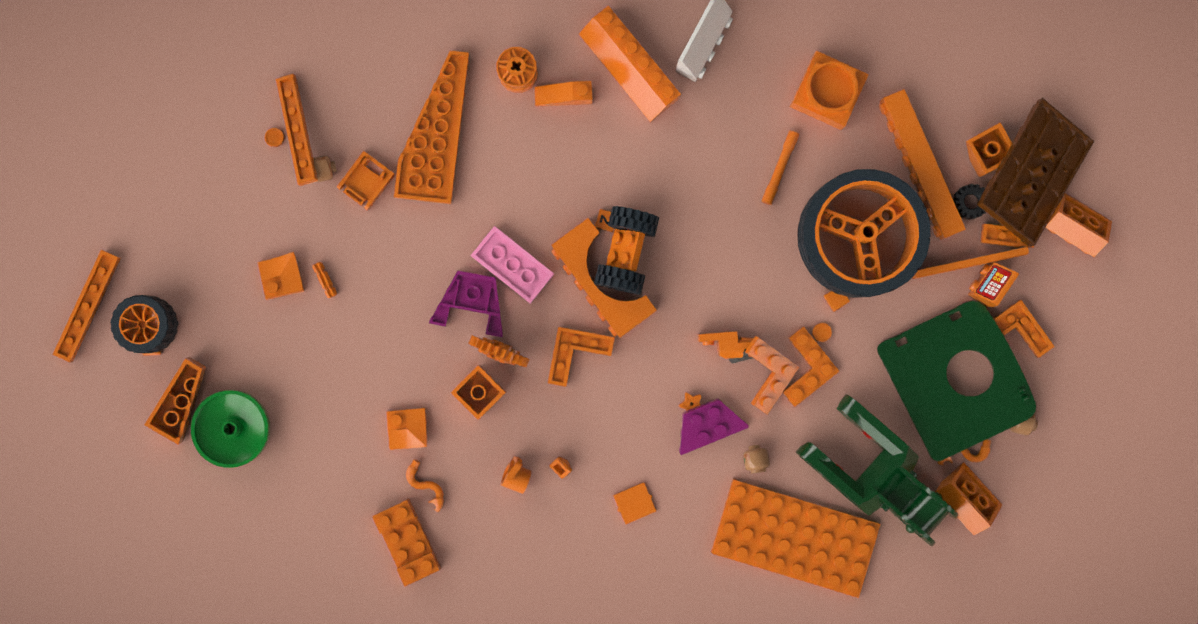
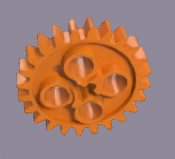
M471 335L468 343L478 348V352L486 354L487 357L503 364L507 363L514 366L517 364L527 368L530 360L520 355V351L513 349L512 346L495 339L491 340L485 337L481 339Z

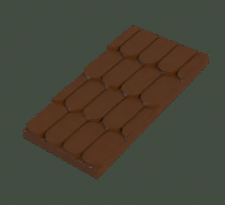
M1044 98L1037 100L1023 126L1020 127L1006 156L1002 158L993 178L989 180L977 205L1028 246L1036 245L1093 145L1094 140Z

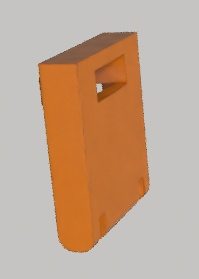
M363 151L337 185V188L341 190L347 185L343 193L361 206L368 201L364 207L368 211L395 174ZM370 161L384 170L380 176L366 167Z

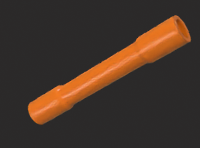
M789 130L783 144V150L761 202L768 205L773 204L786 165L799 138V133Z

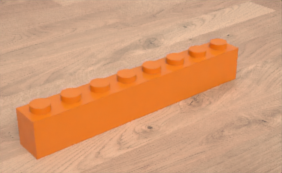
M905 89L882 98L879 101L880 111L886 116L888 120L887 127L896 138L894 139L895 145L903 154V164L910 170V180L913 185L916 184L917 194L922 202H924L929 220L934 225L932 229L935 236L942 240L966 230Z

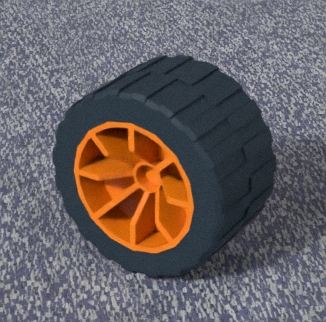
M134 295L124 299L113 311L110 322L111 332L115 341L125 350L134 353L162 351V349L167 348L173 342L178 331L177 315L173 307L167 301L155 296Z

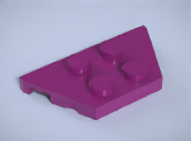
M717 398L682 413L679 453L684 455L745 430L749 426Z

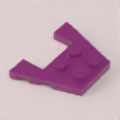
M457 271L436 311L430 318L429 324L447 327L451 307L488 314L489 318L485 334L503 338L496 278Z

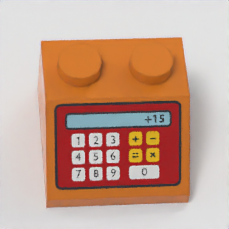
M995 262L985 264L979 272L981 275L978 280L975 279L969 286L970 292L968 295L986 308L998 306L1019 273Z

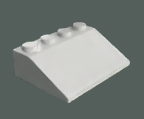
M710 0L678 60L675 72L696 82L697 78L702 79L706 68H704L707 61L711 62L715 54L713 48L716 44L720 45L724 37L721 33L724 28H729L733 20L731 18L733 11L725 0Z

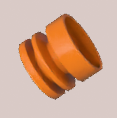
M511 47L499 55L496 62V71L501 84L507 90L514 93H523L535 85L538 78L537 64L534 56L527 49ZM513 66H520V71L514 70Z

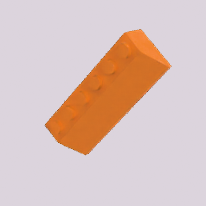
M609 5L594 16L579 33L580 37L650 122L680 99L681 93Z

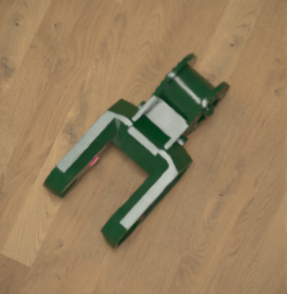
M845 394L837 410L883 450L856 481L845 473L840 465L835 464L811 442L800 446L796 450V454L865 514L869 516L880 508L885 512L890 509L891 513L906 525L905 528L908 533L917 534L927 544L933 546L936 542L929 535L947 515L956 520L959 516L958 513L943 500L940 493L931 491L929 487H926L925 484L916 479L918 475L913 470L920 457L911 447L859 402Z

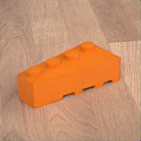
M191 357L185 358L144 425L177 445L182 443L206 366Z

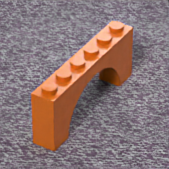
M587 218L551 245L553 248L551 253L557 260L561 259L565 265L562 267L565 272L575 277L574 284L580 291L583 289L586 292L587 296L585 298L591 307L595 304L599 311L596 313L603 322L606 320L609 323L610 327H608V330L614 337L618 336L621 338L657 310L646 295L633 301H619L608 297L595 286L587 269V254L592 242L600 233L590 219Z

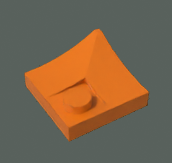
M294 252L257 262L266 300L304 292Z
M426 408L386 411L390 450L427 447Z

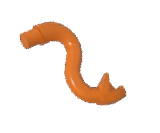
M986 439L983 441L978 455L971 454L968 449L960 453L970 462H981L990 454L991 440ZM951 456L942 461H938L939 465H944L943 463L945 461H949L953 464Z
M413 459L406 471L407 481L415 489L434 490L436 497L428 501V503L435 504L436 508L434 510L439 512L444 504L443 490L435 482L416 481L415 474L418 471L417 468L420 465V461Z

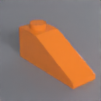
M573 81L535 87V106L592 104L591 81Z

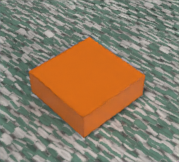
M833 291L823 296L833 312L850 302L847 296L836 294Z

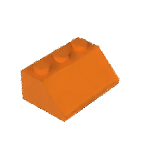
M1065 193L1045 228L1051 233L1062 237L1067 243L1080 248L1082 252L1095 257L1109 242L1112 221Z
M964 462L949 474L935 491L940 493L943 500L958 513V519L973 535L991 527L1002 507L1001 502Z

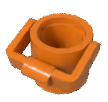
M514 456L508 463L502 476L501 486L523 494L529 483L531 470L522 467L523 463L520 457Z

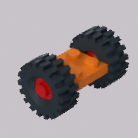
M622 206L612 207L608 226L616 229L612 236L606 265H598L594 284L641 295L645 275L636 273L644 237H655L659 222L658 216Z

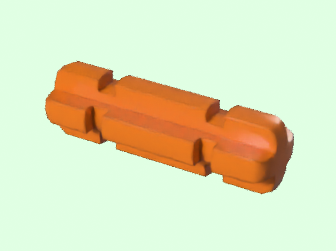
M318 262L312 266L313 270L317 273L316 276L322 288L326 290L324 292L327 298L336 296L337 291L335 287H332L333 283L327 271L324 270L323 263Z

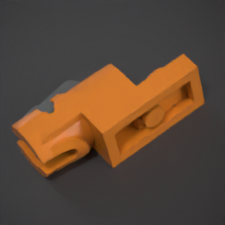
M737 331L697 334L698 342H703V345H714V341H717L718 356L729 359L731 363L753 359L745 351L754 338L740 337L738 339Z

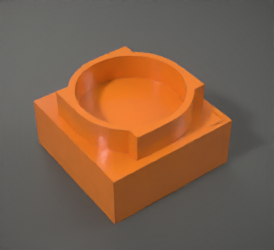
M816 51L809 62L789 107L842 130L848 122L869 74Z

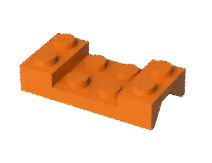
M406 499L372 516L379 533L382 534L397 566L396 570L404 587L441 569L410 499Z

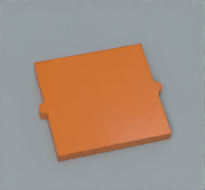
M644 482L613 495L618 506L617 511L621 513L625 524L656 512L651 500L652 495H649Z

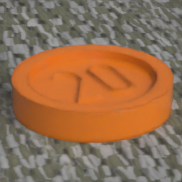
M271 128L265 133L264 139L269 146L279 147L284 142V134L277 128Z
M818 323L814 326L812 335L815 340L825 342L830 339L832 330L828 324Z

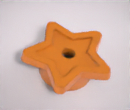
M685 392V399L679 404V407L688 411L700 406L701 394L692 396Z

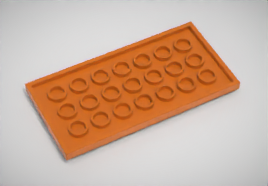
M732 479L711 553L859 598L881 524Z

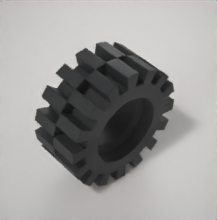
M969 184L959 188L954 194L955 198H953V201L961 218L975 219L986 213L978 205L974 209H969L964 203L965 197L970 194L976 196L979 202L985 190L984 187H980L978 184Z

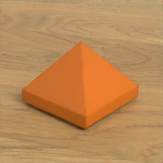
M562 457L556 458L549 465L561 479L572 471L569 461Z

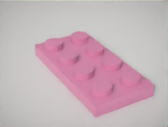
M495 226L471 254V257L530 304L554 275L553 272Z

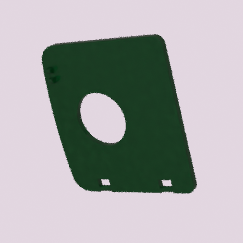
M965 302L880 343L877 347V353L930 457L934 461H942L1025 422L1035 413L1036 402L1022 369L987 308L980 302ZM959 311L961 318L951 321L949 316ZM905 337L908 343L898 347L895 341ZM963 351H975L988 359L992 366L993 379L985 392L977 396H965L959 394L950 386L947 379V366L956 354Z

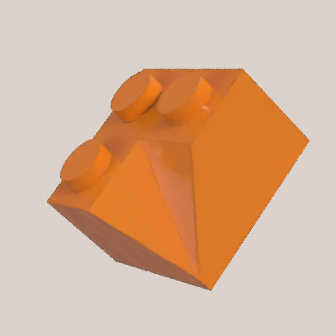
M1001 122L966 141L970 162L979 177L997 169L1012 144Z

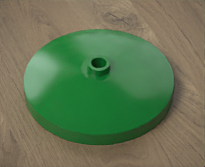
M237 390L220 391L207 397L197 407L191 422V438L198 453L209 463L224 468L243 466L256 459L264 450L270 434L269 418L262 404L248 393ZM231 426H235L234 432L231 430Z

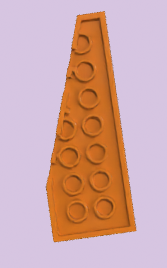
M449 51L440 74L432 87V91L398 159L394 198L452 204L469 63L468 52Z

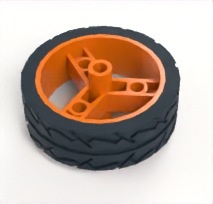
M856 169L840 174L820 187L808 200L798 224V248L802 261L811 276L825 288L836 294L853 298L878 296L896 290L907 283L918 272L929 249L931 237L930 220L917 192L905 181L891 173L880 170ZM856 189L869 190L888 199L885 204L863 222L826 208L836 195ZM883 211L888 213V221L882 218ZM902 217L906 235L904 251L894 268L882 277L876 238L892 223ZM833 219L839 221L840 227L838 229L832 226ZM875 219L876 222L880 225V227L878 228L874 223L870 221ZM846 224L856 226L849 233L844 231ZM819 229L846 239L853 245L859 280L844 275L828 261L820 244ZM869 242V254L864 255L861 245ZM865 258L871 260L870 268L864 265Z

